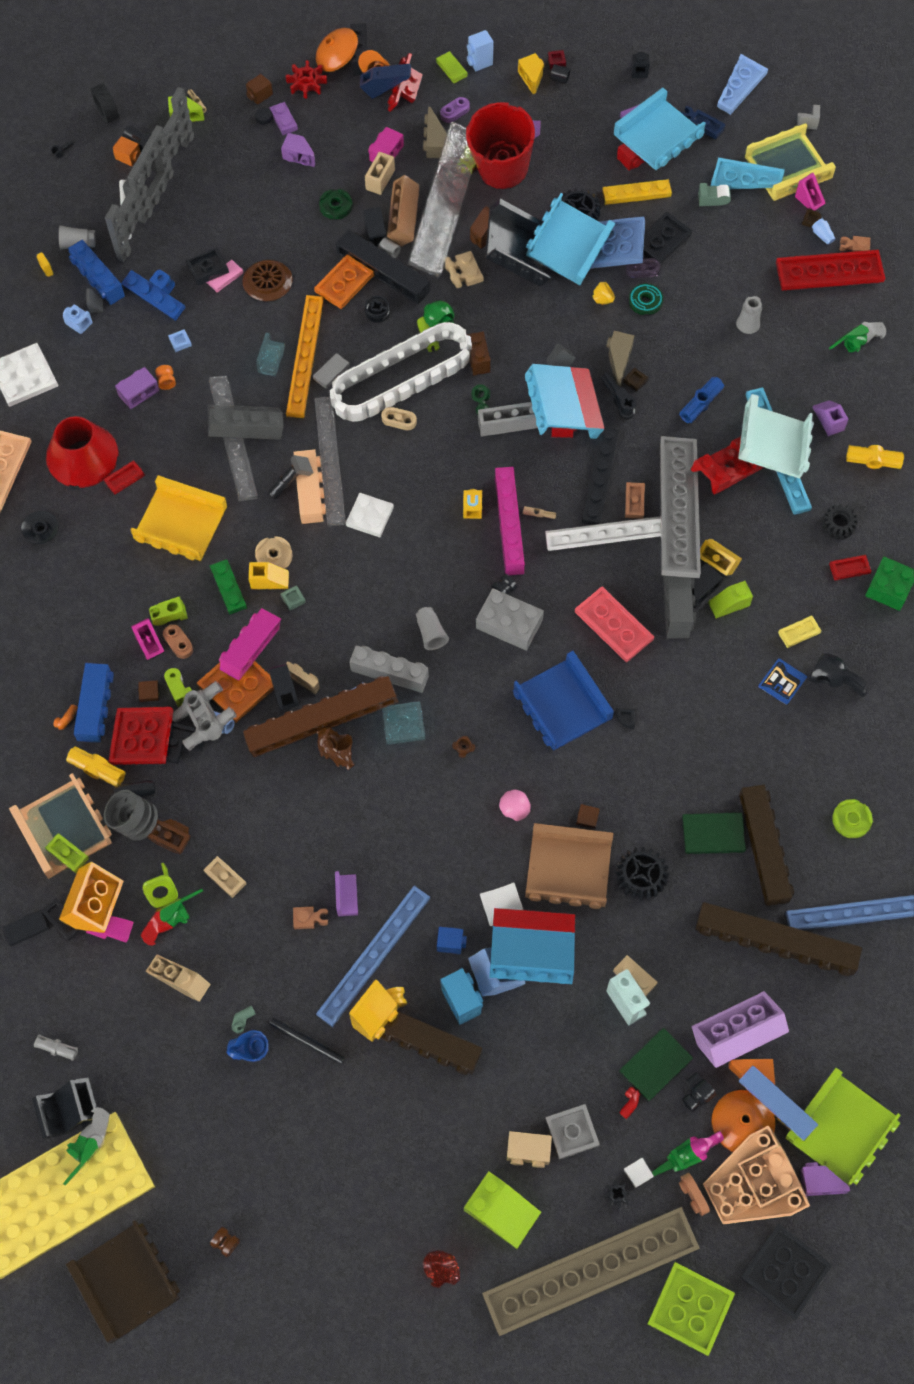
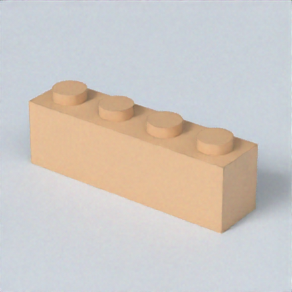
M315 449L296 451L294 455L309 459L314 472L310 476L299 474L296 477L301 523L323 522L326 507L325 503H321V499H324V489L320 488L319 483H323L322 472H318V467H321L320 456H316Z

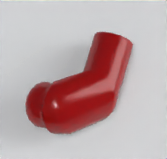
M630 1087L625 1092V1096L629 1100L619 1112L625 1119H628L638 1106L640 1093L633 1087Z

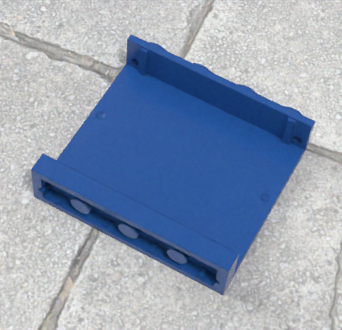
M574 651L567 653L565 661L520 685L517 681L514 682L513 694L515 698L521 700L524 712L532 717L535 729L541 731L546 746H550L553 751L613 718V709Z

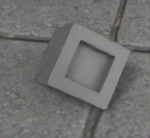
M813 105L811 114L798 113L797 126L806 123L807 129L817 130L820 120V105Z

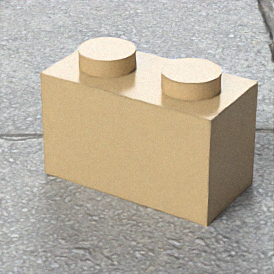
M378 152L365 175L366 190L379 195L383 193L395 171L393 156Z
M509 1131L507 1161H511L512 1165L521 1166L525 1162L532 1163V1167L544 1168L550 1162L552 1136Z

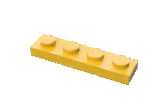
M669 179L602 187L605 205L667 198L672 195Z

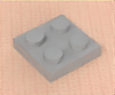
M586 1104L545 1118L559 1160L600 1146Z

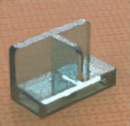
M270 333L265 334L256 362L258 373L276 376L285 349V343L271 341Z

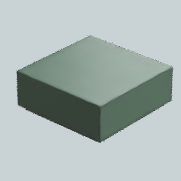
M297 585L280 594L289 611L306 603Z

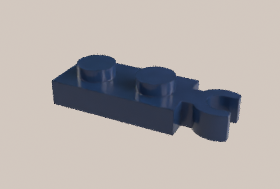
M686 106V113L681 112L696 126L705 122V134L714 139H717L725 129L726 124L700 110L694 112L691 107Z

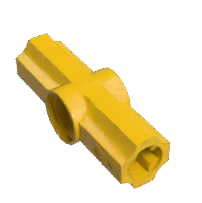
M849 445L846 460L847 462L866 464L871 469H879L882 466L901 469L904 454L903 452L884 450L879 445H871L868 448Z
M76 746L70 749L66 759L68 763L82 769L88 776L97 780L100 778L115 787L122 784L126 774L125 771L109 764L100 755H92Z

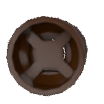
M221 1227L212 1238L210 1246L214 1249L218 1248L221 1250L222 1255L228 1258L238 1246L240 1239L236 1236H231L226 1228Z

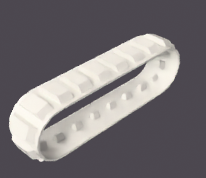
M450 322L438 324L418 335L416 334L406 341L393 346L391 349L385 350L375 357L362 362L360 365L354 366L343 374L338 375L332 382L333 388L330 390L332 408H335L336 414L342 419L354 422L362 421L380 413V411L387 407H392L395 403L403 401L415 393H419L426 389V387L442 381L443 378L449 377L457 373L461 368H464L470 361V350H472L471 337L466 335L464 328ZM448 339L460 343L462 351L457 355L362 404L347 405L341 402L342 396L340 394L347 388L427 348L429 344L435 341Z

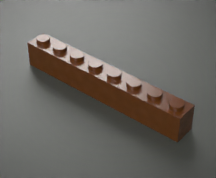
M380 676L368 684L361 683L357 685L355 689L343 690L334 697H325L318 703L306 704L300 710L288 711L279 718L274 717L266 720L263 724L251 725L243 733L250 753L253 757H257L317 734V731L320 729L338 726L399 701L389 676Z

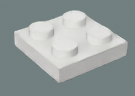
M359 493L346 521V526L381 537L394 504Z

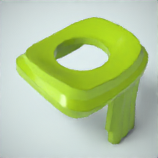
M161 863L164 875L155 877L143 884V892L154 908L165 906L175 901L178 897L177 889L169 877L168 869L164 863ZM156 887H166L168 889L167 895L163 898L154 897L152 893Z

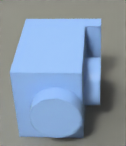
M75 304L71 308H65L63 312L65 324L78 333L82 334L92 324L88 311L85 312Z

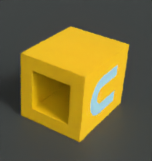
M464 490L463 519H482V490Z

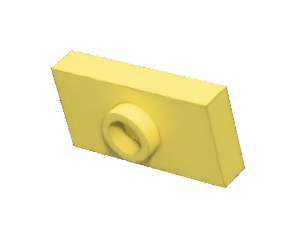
M809 616L780 629L778 634L786 647L789 648L820 634L821 629L813 616Z

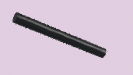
M275 1018L271 1020L270 1025L339 1064L344 1062V1056Z

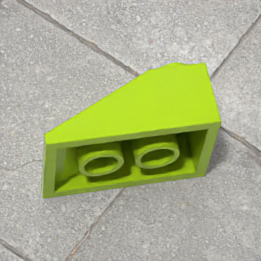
M489 1171L464 1207L466 1213L516 1249L541 1214V1211Z

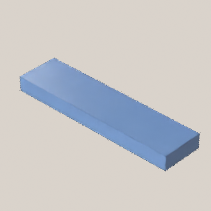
M752 1066L739 1080L741 1085L803 1141L818 1126L809 1115L756 1067Z

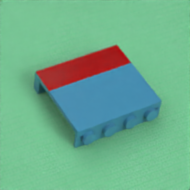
M494 908L489 978L572 984L574 975L575 914Z

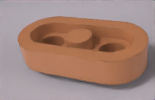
M167 626L163 631L166 643L178 658L185 659L190 657L193 653V646L179 626ZM180 646H186L184 649H180Z
M688 1172L681 1176L679 1185L684 1194L688 1193L692 1200L690 1205L695 1214L699 1213L703 1216L709 1213V1206L691 1174Z

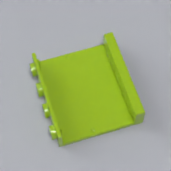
M835 1068L804 1111L818 1124L816 1129L805 1141L799 1138L792 1130L789 1131L785 1139L821 1166H826L850 1187L852 1183L857 1185L864 1175L861 1173V1170L866 1165L869 1168L876 1158L873 1155L876 1149L882 1150L888 1142V1139L885 1137L889 1131L895 1132L900 1125V1122L897 1120L901 1115L899 1113L894 1115L841 1076L843 1072Z

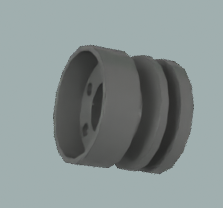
M121 790L115 793L109 799L104 810L106 825L133 841H140L146 838L153 831L158 819V811L155 805L130 790Z

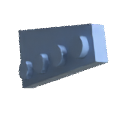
M740 54L717 107L731 115L766 76L768 69Z

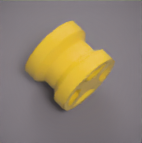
M394 987L386 990L397 1003L398 1008L407 1005V1001L403 996L405 993L404 987Z

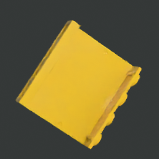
M158 475L155 480L157 490L138 528H131L133 538L139 543L145 542L157 549L163 548L172 554H181L190 560L196 559L201 561L227 508L225 497Z

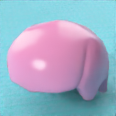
M511 790L505 792L500 798L499 807L505 817L520 821L530 813L531 804L525 793L519 790Z

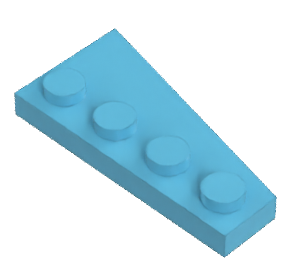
M718 157L710 186L728 185L730 189L773 188V185L782 182L785 169Z

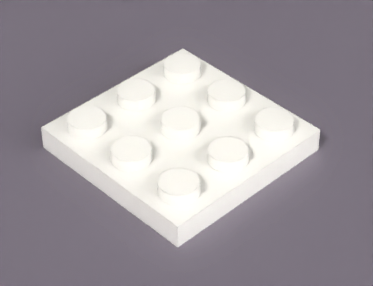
M38 343L0 358V389L9 407L58 387V383Z

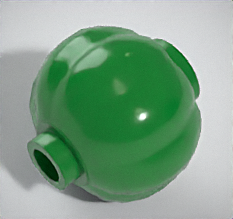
M439 300L425 306L423 317L428 326L434 327L444 322L454 323V311L447 302Z

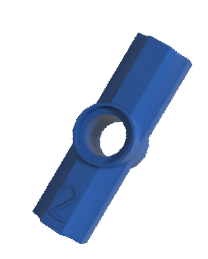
M712 377L701 389L696 391L695 396L680 411L679 415L684 422L692 424L703 411L708 409L709 404L724 389L721 379Z

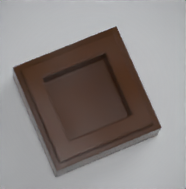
M158 680L139 682L140 702L159 701Z
M581 804L576 824L595 829L600 808Z

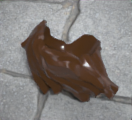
M330 727L317 731L318 749L321 757L325 756V759L330 758L337 767L342 765V767L345 766L347 770H350L355 765L351 760L352 737L349 734L340 735Z

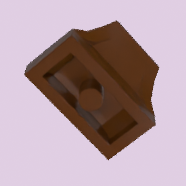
M157 819L156 826L147 838L173 853L182 854L191 836L189 835V827L172 819L166 821Z

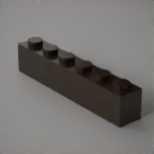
M765 784L741 788L739 798L765 906L789 903L792 896H794V888L788 881L789 868L784 864L785 852L783 846L779 844L780 832L778 827L775 828L774 809L770 808L769 804L771 802L769 790L766 791Z
M398 1012L393 1022L390 1023L388 1021L384 1027L385 1032L380 1037L387 1042L393 1040L399 1043L398 1046L410 1051V1049H414L423 1058L429 1059V1057L437 1059L436 1062L444 1067L451 1065L456 1068L458 1073L463 1075L468 1073L473 1075L482 1054V1047Z

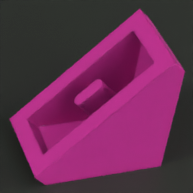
M813 172L799 181L795 197L806 208L817 210L825 204Z
M149 618L131 626L147 660L164 652Z

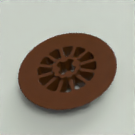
M262 260L254 263L246 270L243 276V287L248 295L254 299L273 301L283 297L290 290L293 281L292 273L286 265L279 261Z

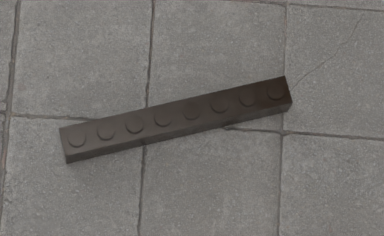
M705 902L700 907L695 930L704 936L714 935L725 942L735 941L743 947L749 948L752 946L759 948L758 950L763 953H777L781 958L798 959V962L806 965L812 963L818 965L823 970L832 969L839 971L838 973L843 976H851L857 972L862 947Z

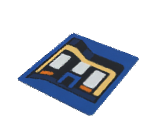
M778 659L758 687L787 705L807 676L783 660Z

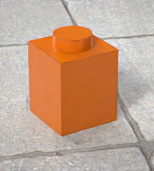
M122 136L113 146L115 159L130 166L135 164L141 154L138 143Z

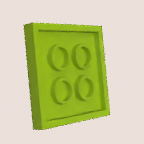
M675 1262L647 1325L709 1356L735 1293Z

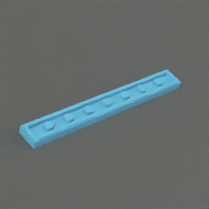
M763 387L746 391L747 400H749L752 394L759 396L757 407L772 411ZM776 471L793 515L811 511L812 506L801 479Z

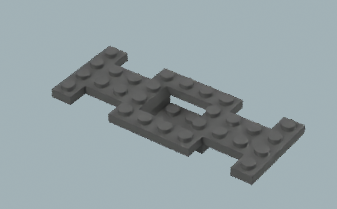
M178 87L171 98L173 113L164 129L156 125L122 187L125 199L120 208L112 204L105 216L116 258L119 262L124 263L131 254L128 238L134 232L138 220L141 223H146L147 219L152 216L153 208L159 203L162 192H165L169 179H172L174 171L171 166V160L177 154L179 145L187 148L194 139L187 97L183 88ZM155 171L157 174L147 190V186L144 185L147 177H150L151 172Z

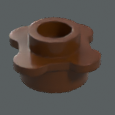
M462 736L457 742L452 744V748L457 750L461 758H465L466 754L475 751V745L471 743L468 736Z

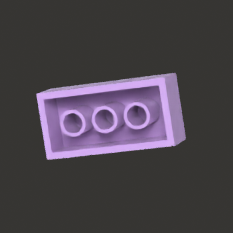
M765 991L692 1026L697 1046L715 1068L789 1032L785 1013Z

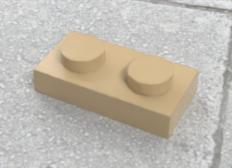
M286 663L291 679L314 694L319 691L320 686L316 676L311 673L308 675L296 663Z
M218 856L203 870L232 898L246 885V882Z
M628 955L613 970L618 975L628 969L645 996L658 983Z

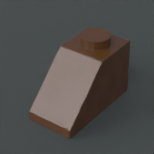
M487 206L483 208L470 227V240L480 249L485 247L487 242L489 208Z

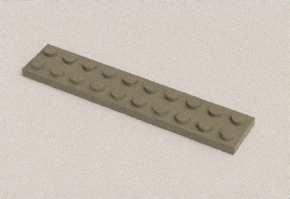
M680 1207L482 1293L500 1337L700 1248L683 1209Z

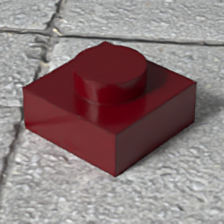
M564 50L548 52L547 57L550 69L553 68L554 64L566 67Z

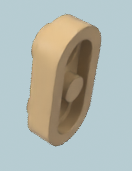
M387 407L381 414L382 422L387 426L412 430L417 424L416 415L410 411Z

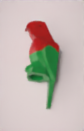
M201 888L184 897L182 896L157 909L141 932L143 941L147 945H155L156 942L154 941L158 933L172 929L179 922L187 923L190 917L182 902L201 893L203 889Z

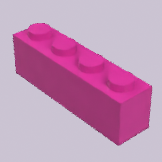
M263 608L257 614L254 613L248 626H244L241 629L240 636L232 640L228 651H224L219 658L220 670L240 680L279 631L281 618Z

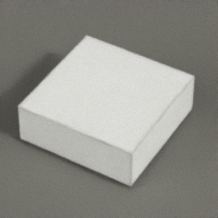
M643 1158L624 1168L634 1188L654 1177Z

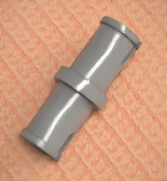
M40 1034L34 1043L35 1048H40L51 1052L53 1056L59 1055L72 1061L78 1052L77 1047L61 1043L59 1039L52 1040Z

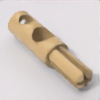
M192 89L188 90L191 99L201 105L202 109H204L203 113H205L207 108Z
M524 506V515L556 518V513Z

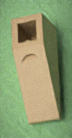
M160 955L155 956L146 970L148 974L199 1002L211 985L198 973Z

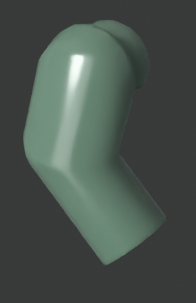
M252 1006L234 1015L232 1022L233 1032L237 1034L242 1033L245 1029L246 1020L256 1015Z

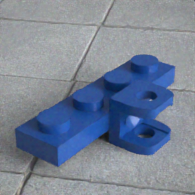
M131 270L121 283L125 288L175 321L186 308L184 304L169 295L175 286V282L162 270H157L149 281Z

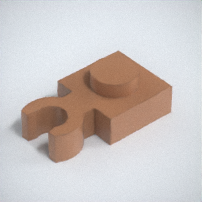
M853 236L852 240L848 237H841L840 243L846 245L841 244L840 251L851 250V252L870 250L869 237Z
M314 907L293 908L294 929H313L314 923L322 926L328 925V920L320 919L321 915L328 914V910L320 909L314 912Z

